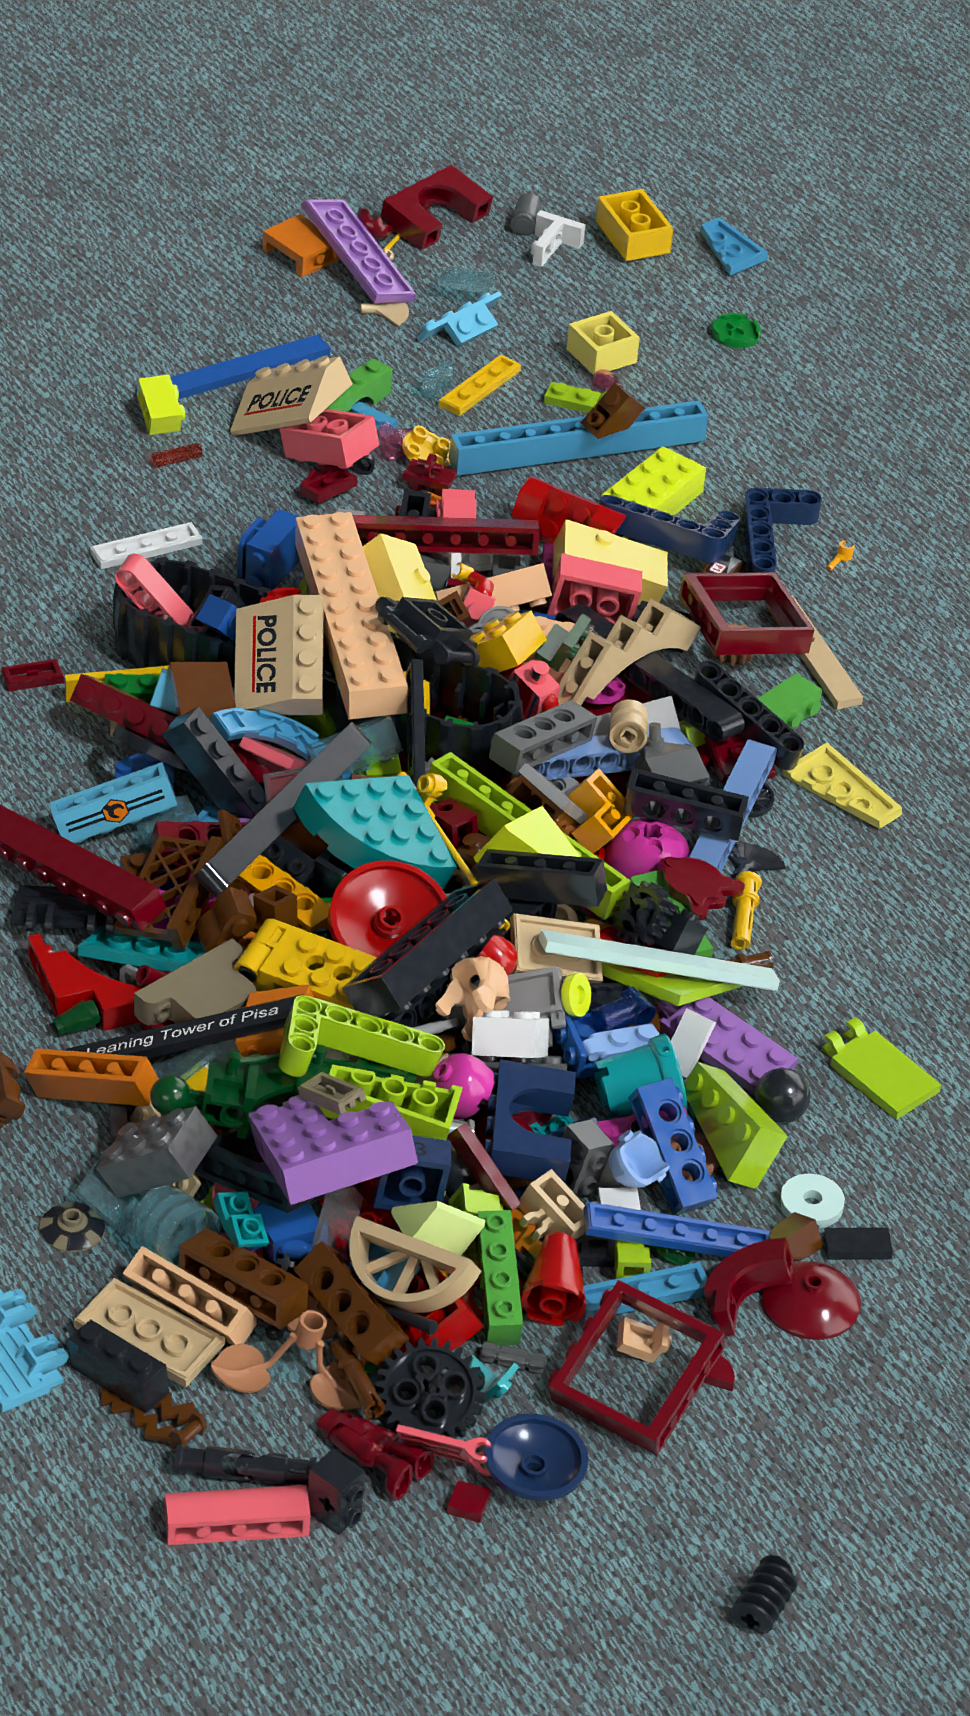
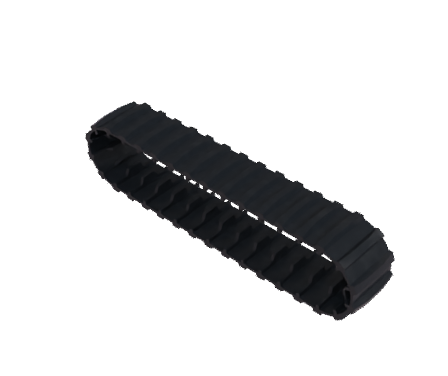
M161 557L149 562L193 613L196 612L211 585L231 587L246 606L258 604L261 598L267 597V593L271 591V589L263 586L257 588L248 585L246 580L240 578L232 579L223 576L220 571L215 569H203L198 567L197 563L189 560L182 562ZM115 583L113 625L117 652L122 660H128L136 668L169 666L170 662H227L231 684L235 688V644L224 641L222 635L213 637L199 632L197 626L188 628L174 623L172 617L163 619L149 614L147 608L141 611L131 598ZM390 632L403 673L407 671L413 659L423 660V680L429 682L430 708L432 713L436 714L440 711L457 719L473 723V725L453 723L452 718L443 720L427 714V709H424L425 762H428L431 757L437 760L451 752L489 780H501L506 777L508 771L491 760L489 753L494 733L524 721L523 703L520 700L519 686L514 680H507L498 674L497 669L491 667L466 666L458 662H451L447 665L438 664L434 660V653L431 650L426 649L423 653L418 654L402 639L396 637L395 633ZM326 647L325 654L323 655V670L331 672V677L335 678L336 676ZM324 672L323 715H283L319 734L318 737L324 735L335 739L353 722L366 737L370 733L376 735L375 746L378 748L377 755L398 754L400 764L408 766L407 713L348 719L337 681L324 677Z

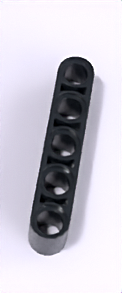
M710 660L700 662L693 680L740 712L744 719L745 727L739 734L746 740L750 739L777 748L774 765L782 770L794 769L804 749L805 743L802 737L719 664Z

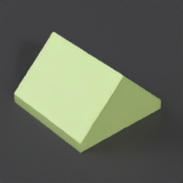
M439 1201L392 1207L391 1211L403 1234L460 1256L485 1225V1220Z

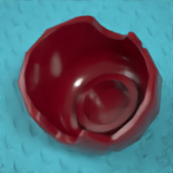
M364 208L358 209L356 216L375 241H381L391 234L392 226L384 225L380 216L373 219L369 215V210Z

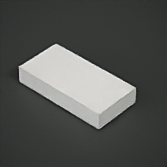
M687 1008L671 1039L682 1076L686 1078L698 1062L716 1022Z

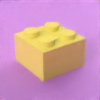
M609 311L570 323L566 349L588 371L596 376L637 363L640 337L617 315Z

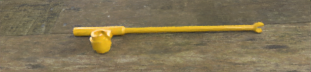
M400 772L397 776H404L407 774L405 772ZM426 773L420 776L417 783V791L452 858L471 885L479 883L435 820V814L429 807L435 798L443 796L438 791L443 792L447 790V781L441 775ZM504 919L505 923L499 929L504 927L505 930H508L510 923Z

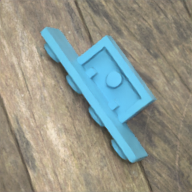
M497 292L492 295L486 293L476 303L468 302L455 313L449 311L437 322L430 320L421 327L422 332L417 337V340L421 342L446 330L455 345L459 347L495 329L498 323L488 308L493 307L502 297L501 293Z

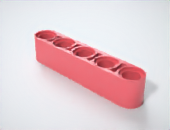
M130 554L125 559L115 575V580L141 611L147 608L149 614L163 619L172 617L174 623L187 627L194 615L193 611L147 559L139 554Z

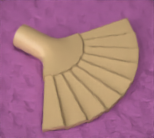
M405 302L366 303L359 305L360 314H378L398 327L404 324L409 316V309Z

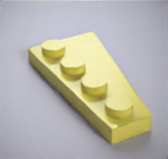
M828 742L800 758L794 769L783 770L785 778L879 829L902 815V807Z

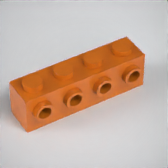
M39 1048L35 1049L24 1071L27 1080L39 1098L147 1107L151 1102L150 1090L155 1081L159 1079L147 1057Z

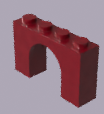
M451 164L427 178H423L419 182L405 187L402 191L385 198L382 203L380 217L384 223L392 226L393 230L422 251L439 241L443 224L427 212L422 205L426 203L445 205L456 211L467 221L474 223L489 215L493 196Z

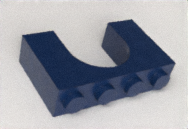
M500 1060L497 1072H493L494 1086L492 1091H494V1094L490 1095L487 1102L486 1113H492V1117L487 1116L484 1135L490 1136V1139H485L484 1149L502 1175L536 1180L552 1169L565 1183L570 1165L572 1139L530 1132L518 1125L512 1118V1115L521 1111H535L569 1117L575 1091L576 1072Z

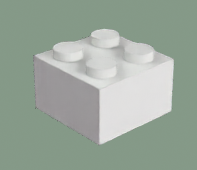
M492 1010L490 1013L483 1012V1016L473 1017L472 1055L521 1058L548 1056L549 1018H540V1012L534 1011L514 1012V1017H509L508 1010Z

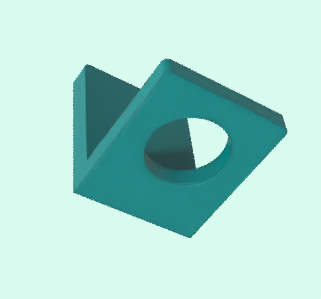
M471 1355L473 1356V1362L470 1368L480 1367V1374L483 1380H485L484 1389L480 1390L486 1393L485 1401L480 1404L483 1405L493 1395L499 1399L511 1387L512 1383L509 1379L519 1366L514 1362L501 1375L496 1377L474 1355Z

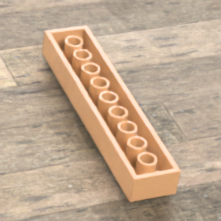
M336 512L334 514L296 517L295 545L310 594L323 595V629L326 637V647L348 719L407 713L408 685L389 627L381 623L377 618L378 612L375 608V603L379 596L352 513Z

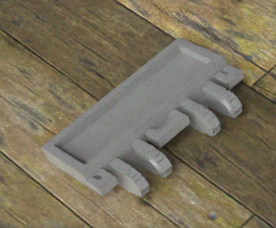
M557 965L509 975L508 982L511 1001L507 1003L504 1010L509 1011V1017H514V1012L534 1011L540 1012V1018H549L548 1047L553 1046L552 1028L566 1027L565 1010L561 1002V969ZM476 981L473 984L478 987L480 981ZM453 1006L450 1014L447 1016L440 1015V1020L453 1017L458 1019L459 1026L444 1031L463 1030L466 1019L463 1016L462 1006ZM466 1040L461 1045L462 1053L472 1055V1042Z

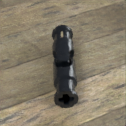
M177 1443L174 1474L180 1475L181 1472H194L203 1474L205 1478L249 1481L253 1480L251 1476H254L267 1484L284 1486L285 1483L305 1484L308 1487L309 1469L317 1463V1457L304 1460L288 1458L287 1454L272 1452L267 1455L254 1457L256 1454L249 1450L215 1446L198 1449L184 1447L183 1443ZM242 1454L239 1455V1460L236 1464L237 1476L230 1475L224 1471L222 1462L226 1455ZM290 1469L305 1471L306 1473L291 1472Z

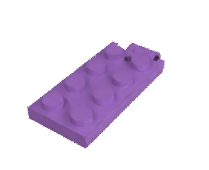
M710 997L681 1006H675L661 999L654 1003L658 1004L660 1031L670 1038L673 1037L686 1008L716 1022L700 1058L712 1067L724 1070L738 1085L753 1095L759 1079L766 1072L779 1067L793 1069L797 1065L799 1058Z

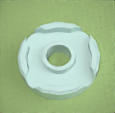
M811 1173L797 1175L789 1179L782 1187L780 1197L781 1210L786 1217L796 1212L815 1219L819 1228H826L838 1221L842 1216L845 1201L842 1189L834 1181L822 1175ZM814 1198L820 1203L809 1204L804 1199Z

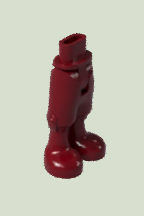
M331 1408L317 1422L316 1427L325 1432L326 1439L332 1442L344 1454L365 1467H378L386 1475L385 1492L387 1496L395 1501L400 1500L407 1493L412 1477L421 1481L431 1471L434 1463V1454L430 1450L422 1446H411L400 1442L395 1433L364 1418L352 1415L347 1411L340 1413Z

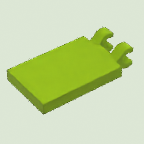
M856 1017L850 1019L845 1024L850 1028V1030L843 1033V1037L849 1041L848 1043L844 1044L842 1037L834 1030L824 1035V1039L829 1043L822 1046L821 1050L832 1057L830 1066L896 1120L940 1092L941 1084L876 1030L868 1034L862 1021Z

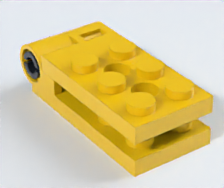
M266 919L233 969L238 970L253 983L256 991L309 984L315 998L355 1010L342 987L377 957L281 921Z

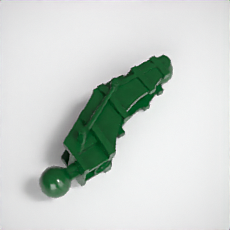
M318 1044L307 1072L300 1077L288 1075L280 1069L278 1063L280 1053L261 1056L260 1053L241 1057L239 1052L230 1051L226 1061L209 1063L204 1092L190 1089L188 1083L181 1077L164 1075L153 1084L150 1090V1099L152 1106L163 1115H167L175 1109L180 1108L184 1110L196 1106L201 1110V1114L209 1124L215 1125L220 1130H224L227 1127L238 1129L237 1138L246 1139L253 1133L249 1113L255 1112L265 1105L283 1106V1102H287L293 1096L299 1095L298 1087L321 1072L329 1074L332 1065L373 1071L376 1077L380 1078L391 1077V1075L404 1077V1082L418 1083L416 1082V1074L384 1064L367 1062L365 1058L358 1057L356 1063L325 1058L327 1048L324 1045Z

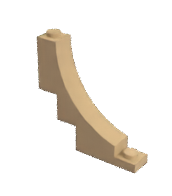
M650 599L637 622L620 615L606 639L590 631L559 683V705L573 700L581 706L586 697L594 700L621 671L636 660L654 651L666 648H679L687 651L701 626L682 614Z

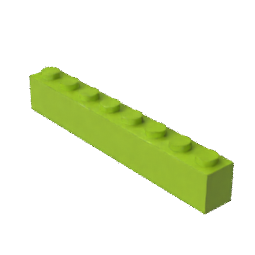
M451 752L433 761L430 765L429 773L441 775L447 781V790L443 792L438 791L443 796L435 799L441 802L445 799L453 798L477 814L478 830L490 838H493L504 825L532 811ZM563 833L581 857L598 858ZM605 862L607 891L598 907H587L603 920L610 917L614 912L619 911L620 907L616 905V902L624 900L622 893L623 891L628 892L631 880Z

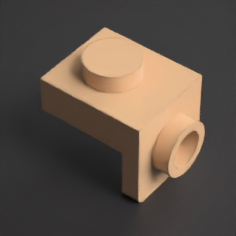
M624 1317L619 1322L617 1351L651 1363L662 1353L668 1351L672 1341V1335L669 1334V1326L659 1322L654 1328L628 1317Z

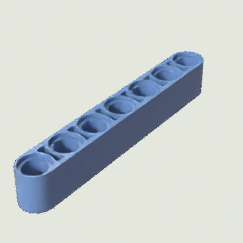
M661 728V737L664 738V742L693 746L678 728ZM610 734L592 736L590 742L553 757L533 768L548 780L588 776L598 768L604 774L631 771L642 749L633 753H623L612 746L609 739Z
M750 739L747 740L723 788L725 791L749 796L743 826L772 769L777 752L775 747ZM701 832L689 857L706 861L721 872L736 841Z

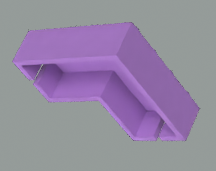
M296 1095L290 1098L289 1101L283 1102L281 1107L265 1105L257 1111L248 1114L256 1148L290 1205L418 1164L411 1128L404 1118L400 1116V1112L392 1101L377 1102L367 1109L358 1112H346L338 1118L328 1121L317 1104L300 1098V1095Z

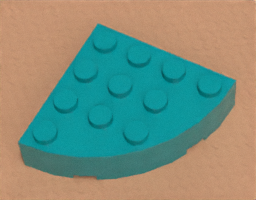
M409 775L305 783L293 806V809L313 836L318 834L328 844L327 850L354 869L375 861L403 862L424 871L444 891L457 868Z

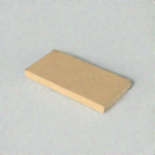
M113 1278L74 1319V1328L80 1329L89 1320H93L163 1362L167 1367L168 1379L185 1388L225 1345V1337L116 1278Z

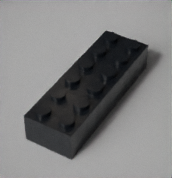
M495 878L454 890L342 989L356 1011L383 1018L393 1011L395 1014L402 1013L411 1007V1000L414 997H419L431 989L430 983L433 980H438L450 972L448 967L451 964L458 963L469 955L468 949L484 942L487 939L485 934L502 926L505 923L504 918L513 908Z

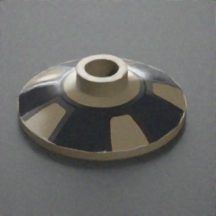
M65 1202L55 1205L45 1212L40 1220L39 1230L42 1239L50 1247L59 1251L74 1253L88 1250L97 1245L104 1237L106 1223L103 1215L93 1206L81 1202Z

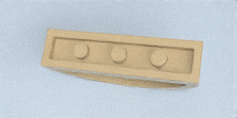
M356 1216L350 1235V1257L354 1270L363 1284L379 1300L412 1313L435 1311L459 1299L469 1290L481 1273V1270L475 1263L466 1257ZM370 1242L394 1251L369 1263ZM408 1259L393 1292L377 1285L372 1274ZM421 1262L430 1289L423 1292L405 1294ZM435 1268L451 1273V1275L440 1283Z

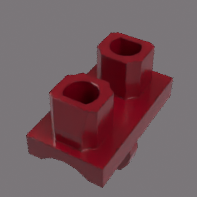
M429 454L427 460L420 458L418 460L411 459L408 468L402 474V480L408 481V488L411 490L419 491L424 486L432 488L433 494L442 497V489H450L457 477V471L436 463L437 456Z

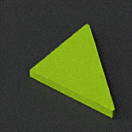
M602 962V975L675 1006H681L742 987V985L671 973L656 978L623 965Z

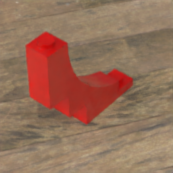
M40 933L28 936V958L56 1017L81 1000L86 1002L92 999L101 1017V1023L99 1024L103 1031L136 1023L140 1024L143 1031L149 1029V1025L143 1024L134 1016V993L144 987L130 985L103 976L80 963L66 950L52 953L50 945H45ZM166 1020L161 1024L167 1026L175 1023L171 1020Z

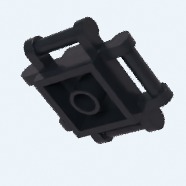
M380 597L377 599L375 608L378 612V620L384 625L392 627L397 632V636L416 653L421 654L426 649L431 650L434 653L436 663L442 665L458 662L466 666H476L479 663L480 653L476 650L478 645L470 638L473 632L436 600L402 597L400 601H394L390 597Z

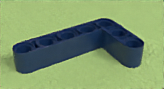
M751 488L745 492L742 519L748 573L775 572L777 561L772 523L813 525L817 523L822 497L818 492L773 488Z
M602 495L599 504L626 515L625 521L617 529L616 533L709 563L720 561L734 544L740 516L736 513L722 510L718 511L706 525L612 495Z

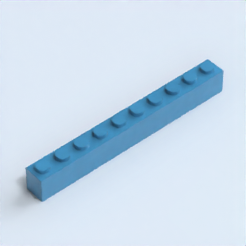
M700 400L647 407L629 429L599 439L581 424V421L586 416L451 434L449 462L453 470L457 471V476L659 448L662 446L702 442L706 439L709 415Z

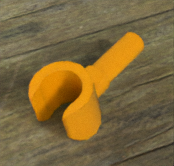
M840 541L837 554L826 566V569L831 571L839 562L851 560L855 546L853 545L848 548L845 547L846 541Z

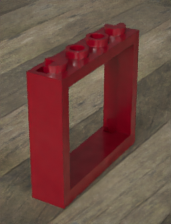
M775 572L683 574L678 598L693 621L701 626L700 631L715 655L809 653L811 643L815 640L813 636L815 629ZM765 600L783 627L730 628L712 601Z
M618 1279L612 1289L608 1288L604 1292L600 1300V1308L595 1316L590 1315L587 1318L579 1341H574L569 1346L565 1355L566 1361L560 1369L556 1368L552 1372L548 1381L551 1401L658 1455L724 1351V1332ZM622 1303L702 1343L649 1427L569 1386Z

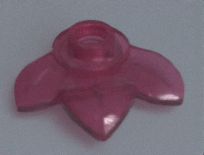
M388 422L383 423L378 430V435L382 441L380 445L382 453L394 460L407 457L402 448V441L405 435L411 432L413 428L395 430Z

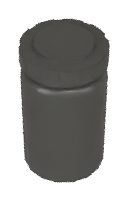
M525 193L518 198L510 225L515 234L527 236L533 233L536 225V215L541 209V201L536 195Z

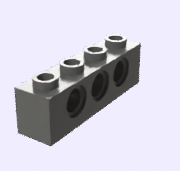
M570 700L494 733L491 739L489 758L513 775L520 773L519 770L525 763L534 767L590 742L597 716L573 700Z

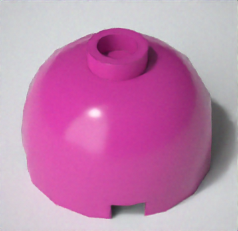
M460 1053L452 1054L443 1059L434 1069L430 1081L436 1082V1087L450 1090L451 1085L463 1087L453 1118L458 1120L466 1119L478 1112L480 1109L477 1105L481 1102L482 1098L486 1101L488 1100L494 1086V1073L482 1060L469 1054Z

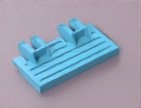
M21 1288L3 1293L0 1289V1410L2 1413L50 1392L51 1388L63 1384L64 1379L57 1370V1367L67 1363L66 1361L69 1357L64 1348L54 1351L59 1343L54 1334H46V1336L35 1339L25 1322L30 1319L32 1320L37 1310L31 1302L25 1303L27 1296Z

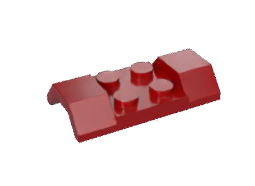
M531 476L519 490L511 518L515 520H538L539 539L554 544L566 519L615 535L617 529L625 521L626 515Z

